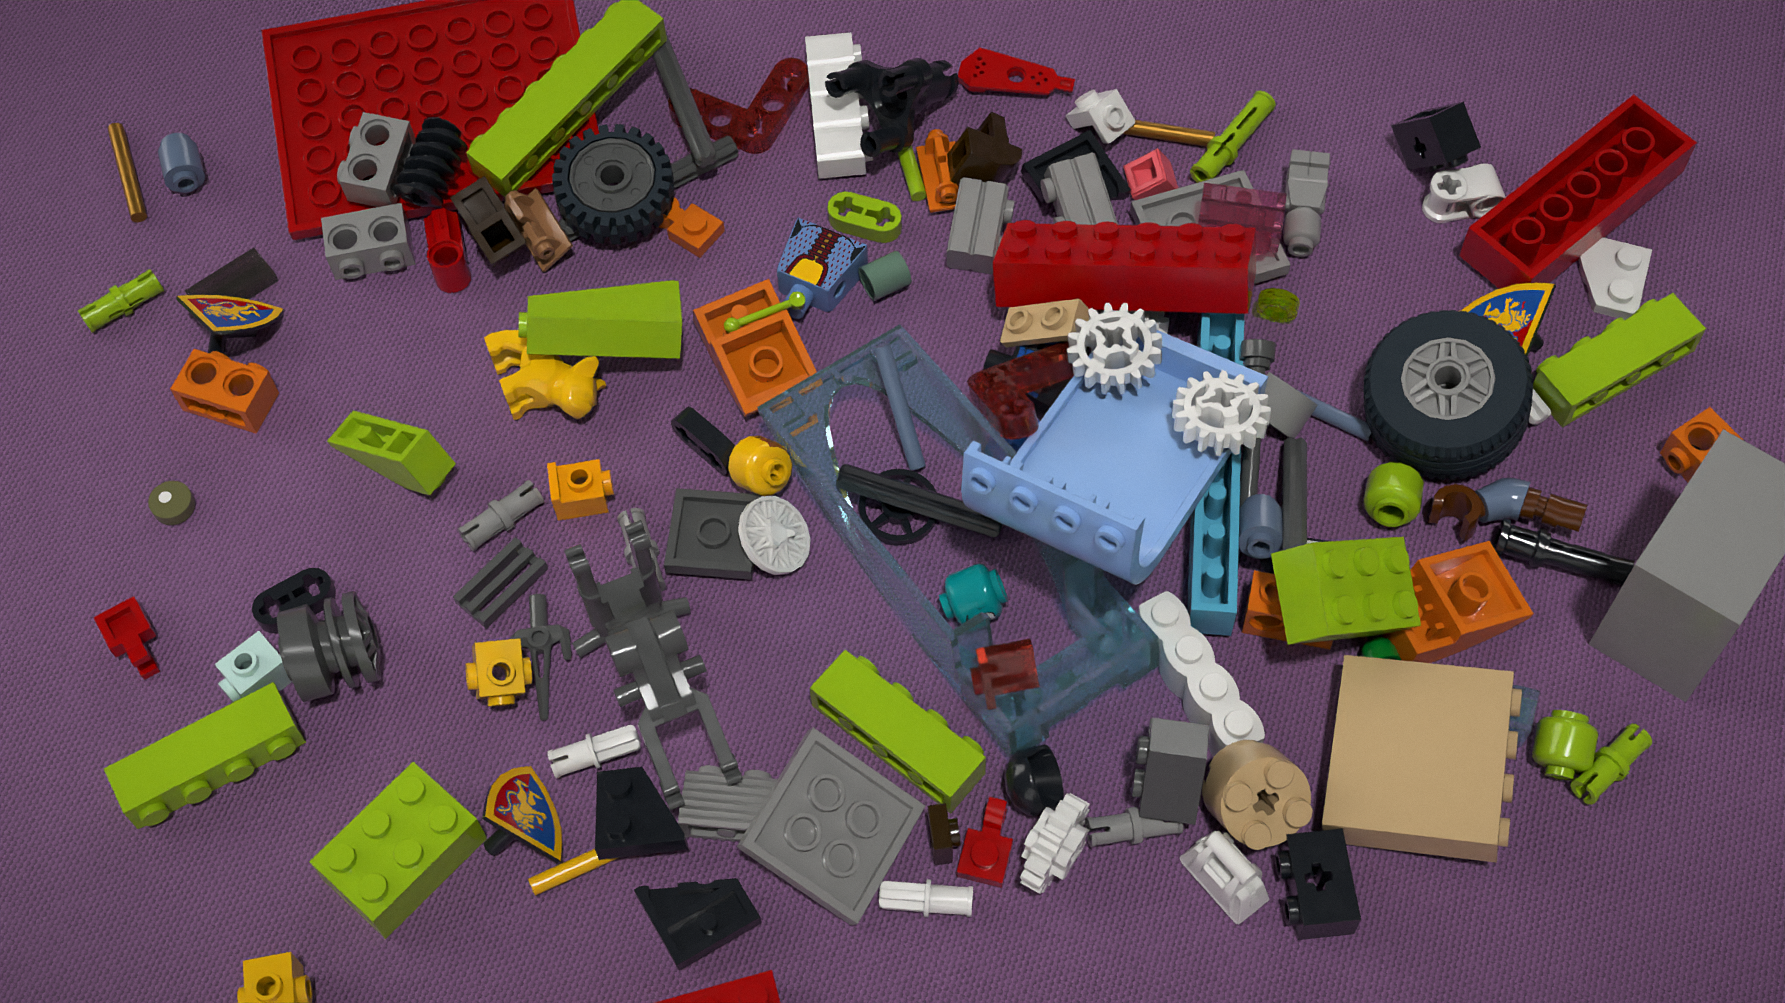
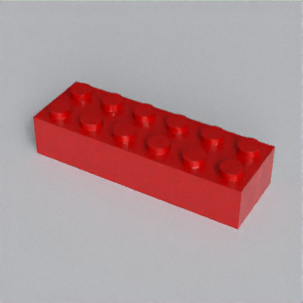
M1633 94L1468 228L1459 256L1499 289L1523 283H1550L1601 238L1606 237L1682 174L1697 142Z
M1031 220L1007 223L993 260L996 307H1017L1080 299L1089 309L1093 308L1094 310H1104L1105 303H1110L1113 310H1119L1123 303H1128V311H1137L1141 308L1144 311L1248 314L1256 275V228H1245L1239 224H1227L1222 227H1202L1196 223H1186L1180 226H1160L1153 222H1145L1139 225H1118L1109 221L1100 222L1096 225L1076 224L1072 221H1060L1055 224H1036Z

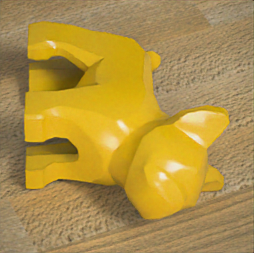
M502 330L490 333L484 337L497 375L505 373L511 366L520 367V370L499 380L514 420L522 418L523 414L529 409L547 408L554 405L559 406L565 413L575 419L582 418L591 411L592 407L597 405V391L606 388L604 380L594 378L599 364L596 356L587 357L571 366L564 363L559 355L527 354V338L518 337V330Z

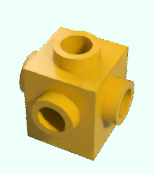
M521 638L475 642L472 645L473 663L465 664L467 689L476 690V700L487 699L488 707L515 704V696L523 695L525 693V685L532 684L530 657L522 658ZM493 667L503 669L505 672L504 680L500 681L494 678L492 674Z
M292 952L243 961L244 987L238 988V1003H312L313 994L310 978L308 975H304L303 965Z

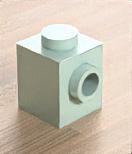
M257 631L215 663V666L224 677L218 685L232 702L272 682L275 683L279 691L292 682L287 676L281 655L260 631Z

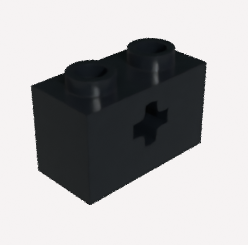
M1464 101L1423 110L1391 125L1408 170L1424 167L1425 172L1428 173L1445 167V170L1451 169L1469 160L1467 154L1481 148Z
M1343 828L1286 834L1287 840L1283 842L1281 851H1276L1275 862L1278 878L1280 880L1286 879L1289 896L1284 897L1285 918L1288 925H1295L1297 940L1353 935L1361 921V915ZM1314 879L1315 884L1319 887H1323V890L1317 891L1315 884L1307 883L1308 880Z

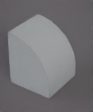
M1268 372L1266 375L1268 376L1265 394L1268 395L1267 407L1271 408L1269 425L1287 437L1295 439L1318 405L1277 376Z

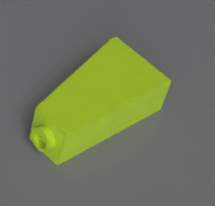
M669 280L528 296L527 312H519L518 337L527 338V354L680 359L682 313L679 281Z

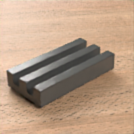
M515 537L453 596L454 601L483 627L488 628L548 570L547 564L542 558H537L531 549L525 548L522 542ZM528 563L530 567L481 612L479 609L496 593H500L509 584V580Z

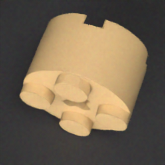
M1240 740L1227 745L1213 757L1209 764L1211 769L1206 782L1203 780V800L1211 815L1236 840L1253 850H1261L1286 841V834L1296 833L1300 827L1309 823L1313 810L1310 805L1311 790L1304 773L1277 748L1265 743L1256 742L1255 740Z

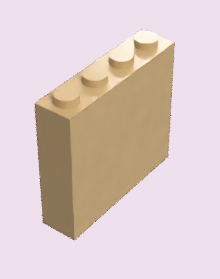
M1344 655L1322 820L1323 830L1343 828L1347 845L1497 863L1498 846L1508 847L1510 818L1501 817L1502 803H1512L1514 775L1505 774L1506 760H1516L1518 732L1509 731L1511 716L1520 717L1522 689H1513L1514 671Z

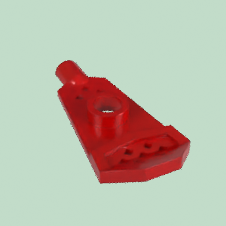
M981 47L961 61L958 72L959 83L968 91L973 92L990 90L1049 95L1054 90L1073 93L1075 79L1058 76L1053 68ZM1012 76H1020L1023 79V81L1013 82L1009 80V78Z

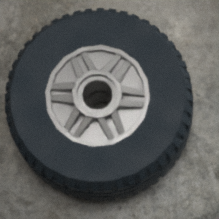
M1439 310V312L1430 311L1426 314H1419L1418 317L1408 318V321L1401 322L1399 327H1394L1390 330V333L1385 334L1383 340H1380L1376 348L1373 349L1371 357L1367 362L1363 392L1365 417L1372 439L1376 442L1377 447L1382 449L1386 457H1390L1392 462L1411 466L1419 472L1421 477L1428 476L1430 479L1438 477L1439 480H1445V478L1456 480V477L1464 479L1467 476H1476L1478 472H1487V469L1494 468L1497 463L1503 462L1505 457L1510 456L1512 450L1519 445V441L1522 440L1524 432L1528 427L1533 396V375L1531 374L1532 369L1529 359L1525 355L1523 347L1520 346V343L1513 338L1509 331H1505L1506 328L1497 325L1493 320H1488L1487 317L1477 316V314L1472 312Z

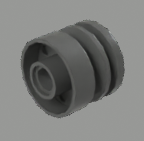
M355 591L342 594L343 615H341L339 607L332 597L324 599L325 620L318 621L317 616L308 604L284 610L277 614V626L280 637L278 638V646L288 678L293 682L303 702L335 694L334 673L339 671L346 684L352 689L359 687L357 666L360 667L367 683L381 680L379 665L380 647L375 628L369 613L363 608Z

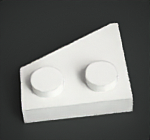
M1603 237L1579 257L1580 266L1578 269L1582 281L1587 285L1589 291L1587 296L1593 312L1615 318L1622 317L1624 320L1636 313L1640 307L1652 249Z

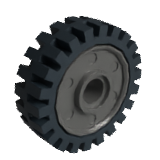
M605 124L599 125V134L595 135L592 129L589 128L583 131L584 140L579 139L577 136L569 140L570 149L564 146L559 152L560 160H555L552 182L560 214L564 220H567L568 226L573 231L578 229L580 236L586 239L593 235L595 242L604 244L606 237H610L612 245L621 244L622 236H626L629 243L637 241V232L640 231L645 237L652 233V224L658 228L663 223V214L668 216L671 210V202L674 199V178L668 154H665L664 148L659 142L655 144L653 136L646 132L642 137L640 129L633 126L626 133L624 124H615L614 132H609L608 125ZM610 183H619L618 185L608 186Z

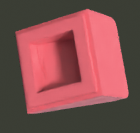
M1158 148L1123 166L1128 185L1131 189L1130 193L1134 200L1178 188L1172 164Z

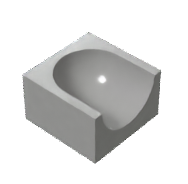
M1723 429L1637 560L1588 645L1686 702L1740 627L1785 554V463Z

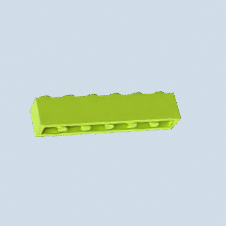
M620 0L610 5L604 17L593 28L586 29L579 37L575 46L566 54L560 55L553 62L551 69L539 81L532 82L527 87L524 96L512 108H506L499 115L497 122L485 134L479 135L473 140L469 150L466 152L473 173L479 178L485 176L492 188L504 197L511 191H517L667 41L664 18L639 0Z

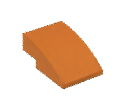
M769 279L693 310V322L726 387L745 417L822 385V381L787 309L741 326L740 329L727 333L724 329V322L728 318L739 319L780 303Z
M1486 541L1417 560L1410 571L1415 596L1418 601L1421 626L1383 634L1382 636L1394 644L1401 660L1432 663L1499 635L1530 619L1534 613L1491 542Z

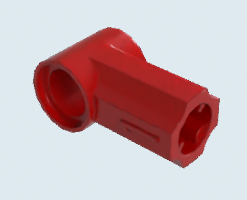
M446 208L431 210V214L424 219L428 245L427 260L437 287L447 293H456L466 288L471 281V272L466 260L460 217L457 212H451Z

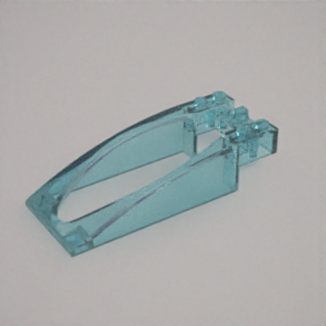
M899 324L758 406V412L777 443L787 449L793 463V468L876 589L935 667L1010 758L1019 749L1036 746L1049 738V727L1072 712L1075 714L1088 706L1089 701L1118 683L1124 689L1158 667L1159 637L1104 577L1102 569L1032 538L1052 576L1062 602L1068 626L1079 640L1019 677L993 646L989 616L981 612L953 630L857 515L851 505L847 491L836 486L840 469L832 441L830 409L834 396L845 386L862 385L875 389L887 396L873 349L878 345L890 343L910 413L936 432L958 453L964 456L965 450L972 441L981 444V453L999 461H1003L1006 456L1011 457L1012 460L1017 453Z

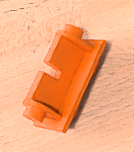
M940 129L931 130L925 140V145L916 147L930 213L955 209L959 184L950 181L947 153L953 147L955 141L949 142L948 136Z

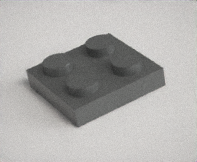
M676 488L664 561L665 572L752 580L754 563L748 558L741 545L738 527L740 515L747 504L761 496L758 494Z

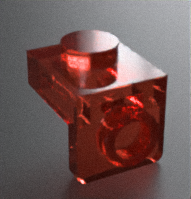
M1030 638L976 648L978 667L970 668L975 696L984 694L987 710L997 709L995 695L1039 687L1034 651Z

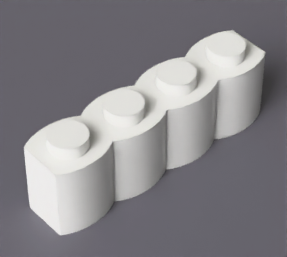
M851 32L806 36L805 43L818 177L821 179L866 174L865 162L873 161V157L865 155L860 146V139L863 135L862 130L869 129L867 106L859 105V99H863V96L853 92L840 98H834L828 94L825 87V81H829L826 78L829 73L845 70L850 64L862 60L860 44L853 45Z
M1165 591L1140 604L1136 623L1138 642L1143 651L1151 659L1159 663L1161 677L1169 690L1183 699L1184 712L1190 723L1209 725L1208 748L1211 755L1214 757L1227 745L1240 740H1255L1256 742L1263 743L1265 732L1259 716L1248 704L1240 700L1239 690L1232 676L1222 666L1215 663V656L1210 643L1203 634L1191 627L1190 617L1184 604L1169 591Z

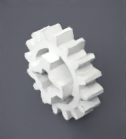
M1105 303L1104 313L1098 314L1096 310L1090 308L1088 309L1089 321L1076 319V332L1068 333L1069 348H1067L1069 363H1073L1074 376L1080 377L1084 375L1085 387L1090 388L1097 382L1101 384L1102 394H1107L1110 386H1117L1118 392L1125 394V384L1131 383L1139 389L1142 387V375L1148 378L1155 376L1154 364H1161L1162 335L1157 333L1156 321L1154 319L1145 322L1143 309L1140 308L1134 314H1130L1128 303H1123L1119 311H1113L1111 304ZM1138 337L1143 342V352L1139 350V344L1136 343ZM1087 345L1091 347V353H1093L1091 360L1086 354Z
M1224 370L1220 372L1219 378H1213L1208 371L1203 372L1202 381L1199 382L1190 377L1187 379V388L1179 387L1177 389L1176 400H1173L1172 418L1175 419L1174 430L1177 432L1184 431V443H1190L1194 440L1198 441V451L1203 452L1210 446L1214 447L1216 456H1221L1223 448H1230L1234 455H1238L1241 444L1253 449L1256 444V438L1264 439L1266 436V429L1269 425L1271 408L1267 407L1268 395L1258 394L1259 384L1257 382L1249 385L1243 384L1244 375L1239 374L1233 380L1228 378V374Z
M1067 793L1064 799L1059 801L1055 811L1049 807L1043 810L1039 820L1033 829L1030 830L1024 843L1025 849L1021 857L1027 861L1024 864L1025 869L1020 876L1021 884L1041 894L1045 892L1047 886L1051 885L1055 876L1062 880L1066 878L1086 843L1085 838L1089 830L1083 827L1086 821L1084 819L1090 810L1088 809L1090 803L1071 793Z

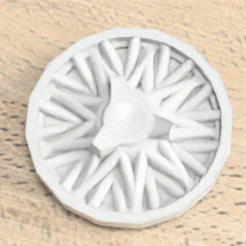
M761 496L747 504L740 515L738 532L741 545L748 558L761 570L773 575L789 574L801 567L809 555L811 539L808 526L800 512L788 501L777 496Z

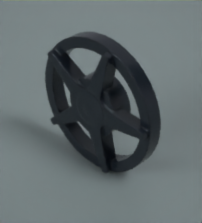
M891 469L879 473L893 479H905L904 482L909 484L913 481L925 489L936 492L931 482L917 472L906 469ZM862 495L859 497V516L863 526L873 537L885 543L895 545L912 544L925 537L937 522V519L930 517L923 527L912 532L910 521L914 518L915 514L919 513L881 501L878 502L882 505V514L871 522L865 510L867 497ZM890 522L900 525L905 535L888 534L878 528Z

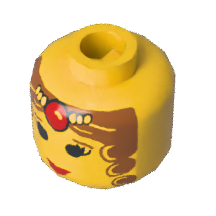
M748 436L740 440L733 448L729 457L728 469L731 478L739 487L760 496H772L780 492L787 485L792 474L793 462L790 453L783 445L762 436Z

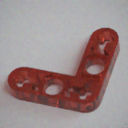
M791 57L779 61L748 109L690 88L709 137L717 141L724 136H730L739 150L751 154H760L769 150L808 89V68L798 58ZM785 78H790V80H789L788 83H787V90H786V89H785ZM669 98L668 105L671 120L674 124L681 127ZM770 100H778L784 104L777 111H769L763 107ZM719 115L731 118V121L725 126L719 127L711 124V120ZM760 127H762V134L757 133Z
M1068 341L981 370L968 378L967 383L972 403L1003 438L1021 439L1032 435L1038 430L1039 424L1035 406L1025 394L1074 376L1073 363L1068 361Z

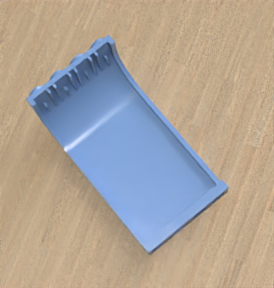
M1157 330V333L1162 335L1161 364H1154L1155 376L1153 378L1141 376V388L1137 389L1131 383L1125 384V394H1120L1117 386H1110L1107 394H1102L1100 383L1096 382L1094 386L1087 388L1085 387L1084 375L1080 377L1073 376L1012 460L1011 457L1006 456L1003 461H999L981 453V444L972 441L963 456L961 486L963 503L967 508L1130 583L1139 584L1152 573L1232 453L1230 448H1223L1221 456H1216L1214 447L1208 446L1206 450L1200 452L1198 451V441L1183 442L1184 431L1177 432L1174 430L1175 419L1172 418L1173 400H1176L1177 389L1179 387L1187 388V379L1190 377L1200 382L1203 379V372L1208 371L1213 378H1219L1220 372L1224 370L1227 372L1229 379L1234 380L1239 374L1244 375L1243 384L1245 385L1257 382L1259 384L1258 394H1265L1268 376ZM1138 337L1136 343L1139 344V350L1143 352L1144 345ZM1090 353L1088 356L1090 360L1093 358V353Z

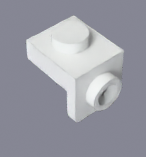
M1117 89L1101 93L1091 90L1080 96L1075 101L1077 107L1065 115L1073 129L1093 125L1104 144L1111 143L1135 124L1134 117Z

